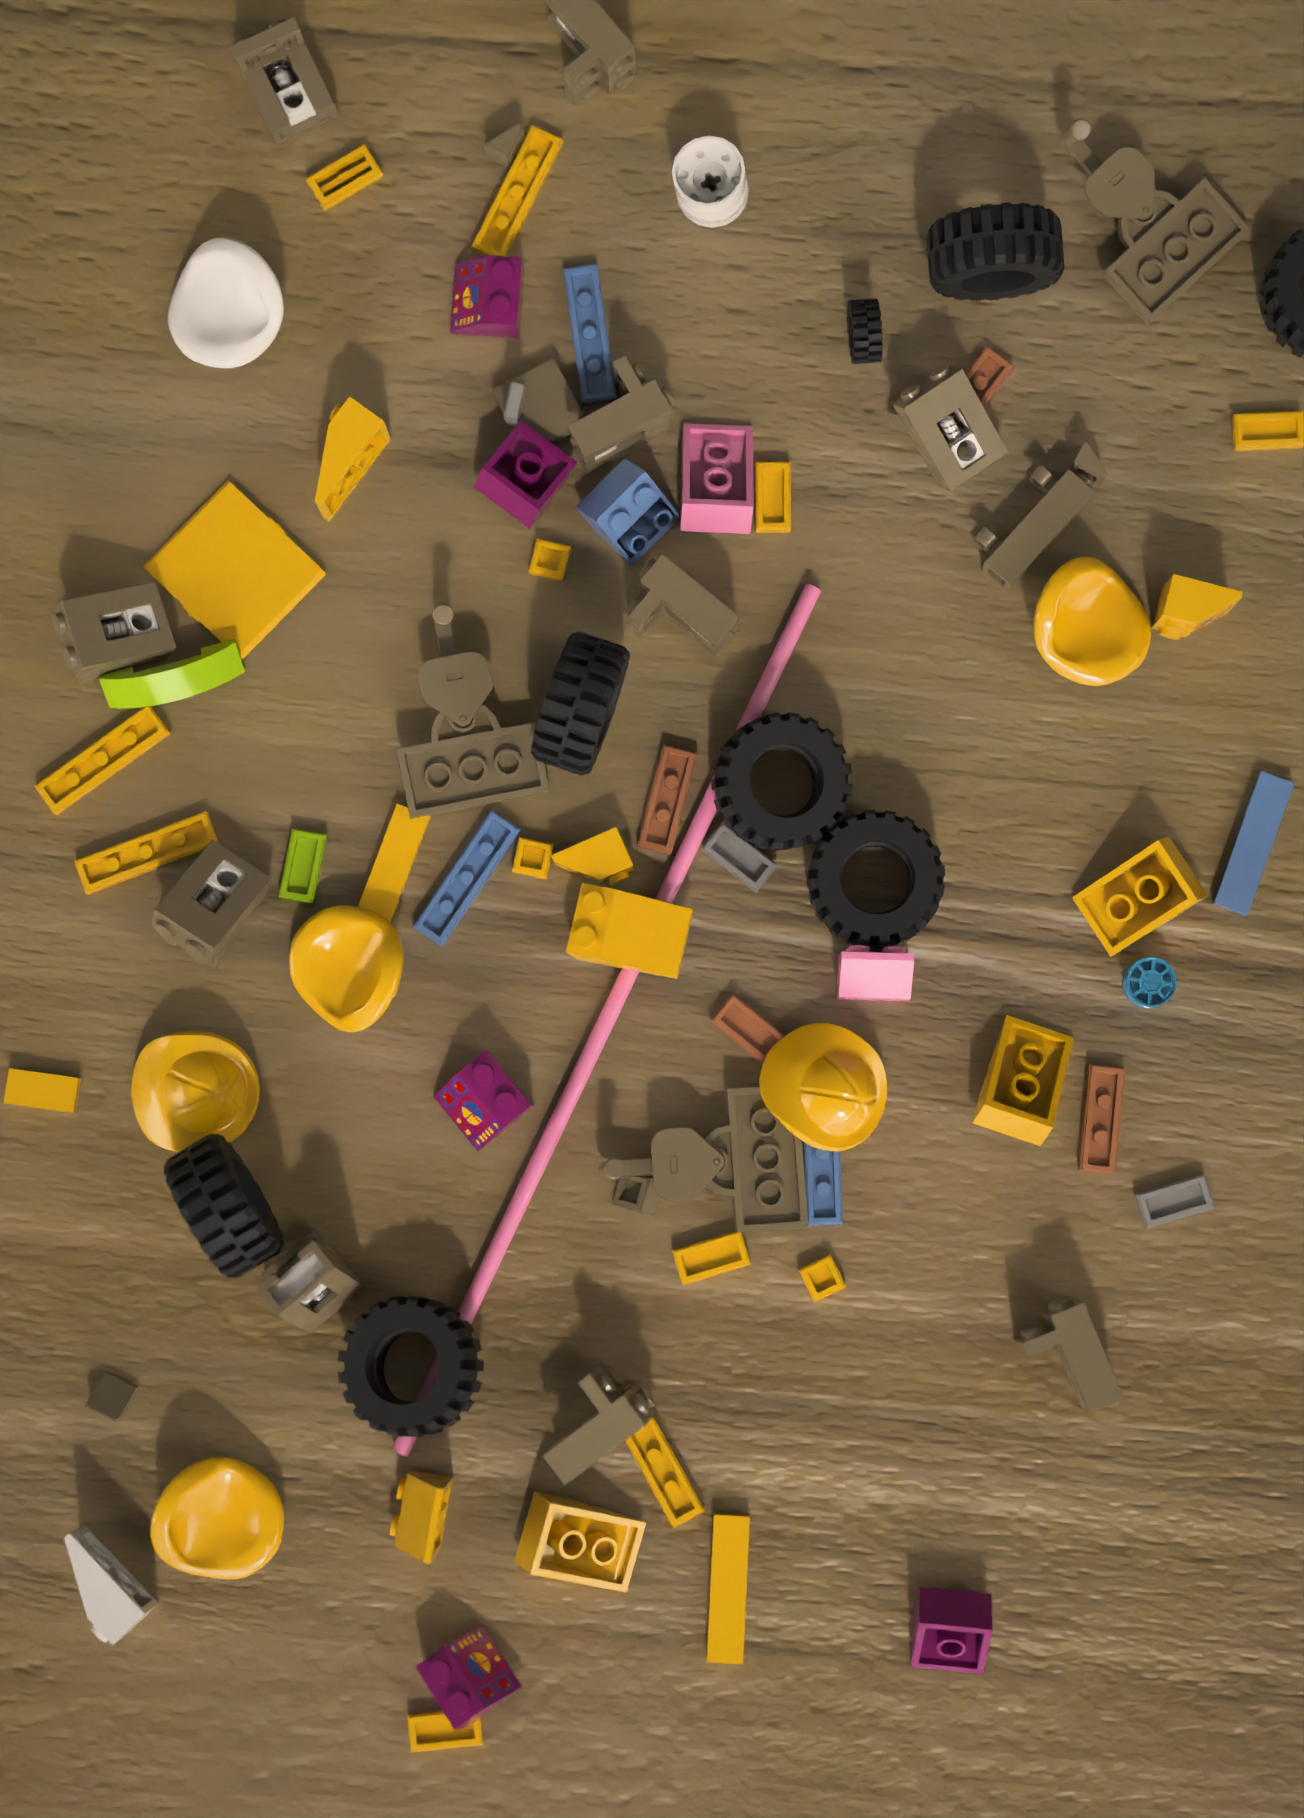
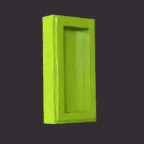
M292 828L278 895L279 898L315 904L328 839L327 834Z

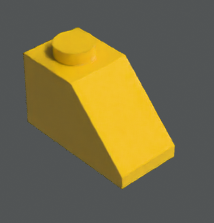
M617 827L551 855L555 866L601 884L609 881L610 885L618 884L630 878L628 872L634 870Z

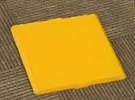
M229 480L142 566L183 605L182 607L188 612L189 617L194 618L198 623L201 622L221 643L235 639L242 660L326 575L286 535V532L279 523L268 518Z

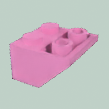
M848 946L846 952L842 951L838 956L837 1000L908 1002L911 999L914 953H906V947L899 946L884 947L882 953L870 952V946Z

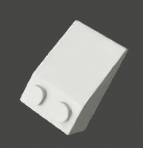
M83 1525L69 1533L64 1540L87 1618L93 1624L91 1630L101 1641L105 1643L109 1641L114 1645L128 1634L158 1602L86 1525Z

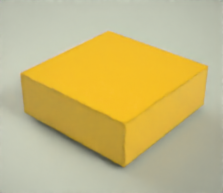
M537 538L528 571L529 574L563 582L571 553V546Z
M519 837L512 872L547 880L554 844Z
M831 1254L798 1269L813 1302L846 1287Z

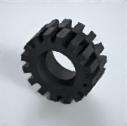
M878 298L849 300L847 324L850 357L853 364L882 361L883 333Z

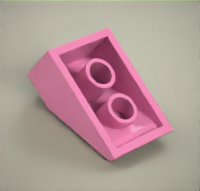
M683 423L680 531L750 534L754 507L753 426Z

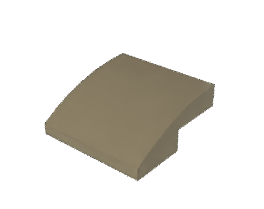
M554 358L492 389L494 398L504 414L510 384L512 382L524 384L526 393L520 421H523L552 444L570 435L568 426L584 418ZM510 425V428L513 431L516 426Z

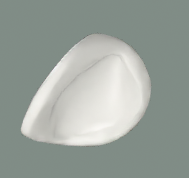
M217 237L202 243L191 255L184 267L169 306L168 324L175 343L188 358L211 367L234 368L253 361L271 345L280 329L284 314V302L280 284L273 270L263 257L242 241L228 237Z

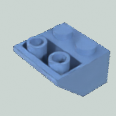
M625 458L575 507L593 530L631 566L680 519L678 512L646 471Z

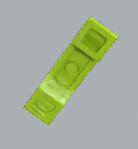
M233 639L201 648V655L139 672H135L132 666L99 675V681L109 708H141L165 704L203 693L243 674L245 667L236 641Z

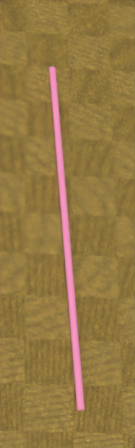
M805 584L735 732L747 723L762 717L821 593V590L817 587ZM711 782L656 895V900L673 903L717 811L714 800L717 799L715 790H712ZM621 969L458 1309V1312L461 1313V1320L468 1321L470 1325L639 974L638 971ZM438 1354L415 1401L424 1397L436 1381L439 1370ZM398 1436L392 1450L408 1457L417 1437Z

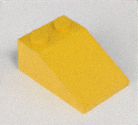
M350 396L344 404L342 402L337 404L330 414L329 420L331 422L328 424L314 501L323 518L328 522L391 440L384 421Z
M1170 836L1154 842L1073 896L1072 899L1109 956L1112 957L1200 902L1208 894Z
M582 883L566 952L580 961L678 979L693 910L617 889Z
M1006 1015L980 1091L973 1124L1041 1146L1054 1126L1074 1037Z
M410 1470L407 1473V1478H400L396 1499L402 1500L400 1514L393 1515L390 1535L396 1536L394 1543L396 1548L423 1563L431 1564L440 1550L453 1477Z
M534 1491L514 1562L531 1575L627 1592L646 1522L569 1498Z

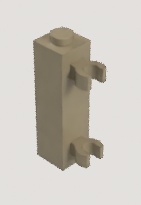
M1039 465L1028 480L1034 487L1046 494L1002 543L986 527H983L975 536L973 543L990 555L981 570L1005 591L1008 592L1092 499L1095 491L1091 488L1092 483L1079 472L1074 474L1068 469L1057 481L1046 468Z

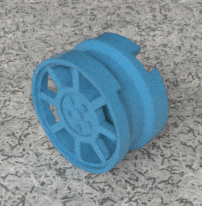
M1146 957L1134 962L1127 968L1123 976L1122 986L1125 996L1132 1004L1141 1008H1155L1165 1004L1172 998L1176 990L1177 978L1173 968L1165 960L1157 957Z

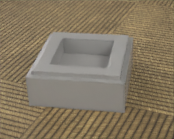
M515 382L510 384L504 410L506 424L514 426L519 424L526 393L524 384Z

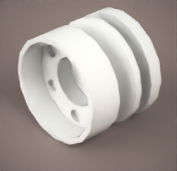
M704 136L693 139L681 148L674 159L672 176L679 207L685 216L699 226L710 228L727 225L738 218L747 204L749 189L743 157L736 146L724 138ZM713 185L717 190L711 192L707 186Z

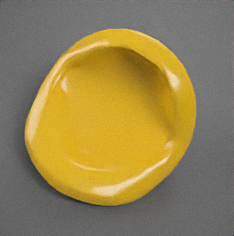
M1082 556L1066 562L1050 577L1038 599L1033 621L1035 644L1042 658L1059 675L1083 685H1106L1126 677L1138 668L1145 659L1151 640V624L1148 614L1126 582L1103 561L1093 557Z
M333 906L310 917L295 933L289 952V970L292 983L304 1001L322 1019L338 1030L358 1032L368 1028L383 1015L397 994L404 963L403 944L395 927L382 915L356 906Z
M829 1023L804 1025L788 1033L778 1041L765 1057L759 1082L761 1097L769 1111L793 1135L812 1147L826 1151H844L859 1145L868 1138L882 1118L887 1101V1076L882 1060L876 1050L855 1032Z
M181 1031L157 1038L143 1048L134 1066L131 1099L136 1119L146 1137L164 1149L180 1152L209 1134H220L227 1142L231 1143L247 1129L255 1116L259 1103L260 1085L254 1063L238 1044L212 1032Z
M229 1457L206 1458L183 1469L170 1481L162 1492L151 1519L150 1534L152 1545L160 1558L177 1570L197 1576L218 1579L245 1578L266 1565L277 1552L284 1528L283 1505L279 1493L272 1482L253 1466Z

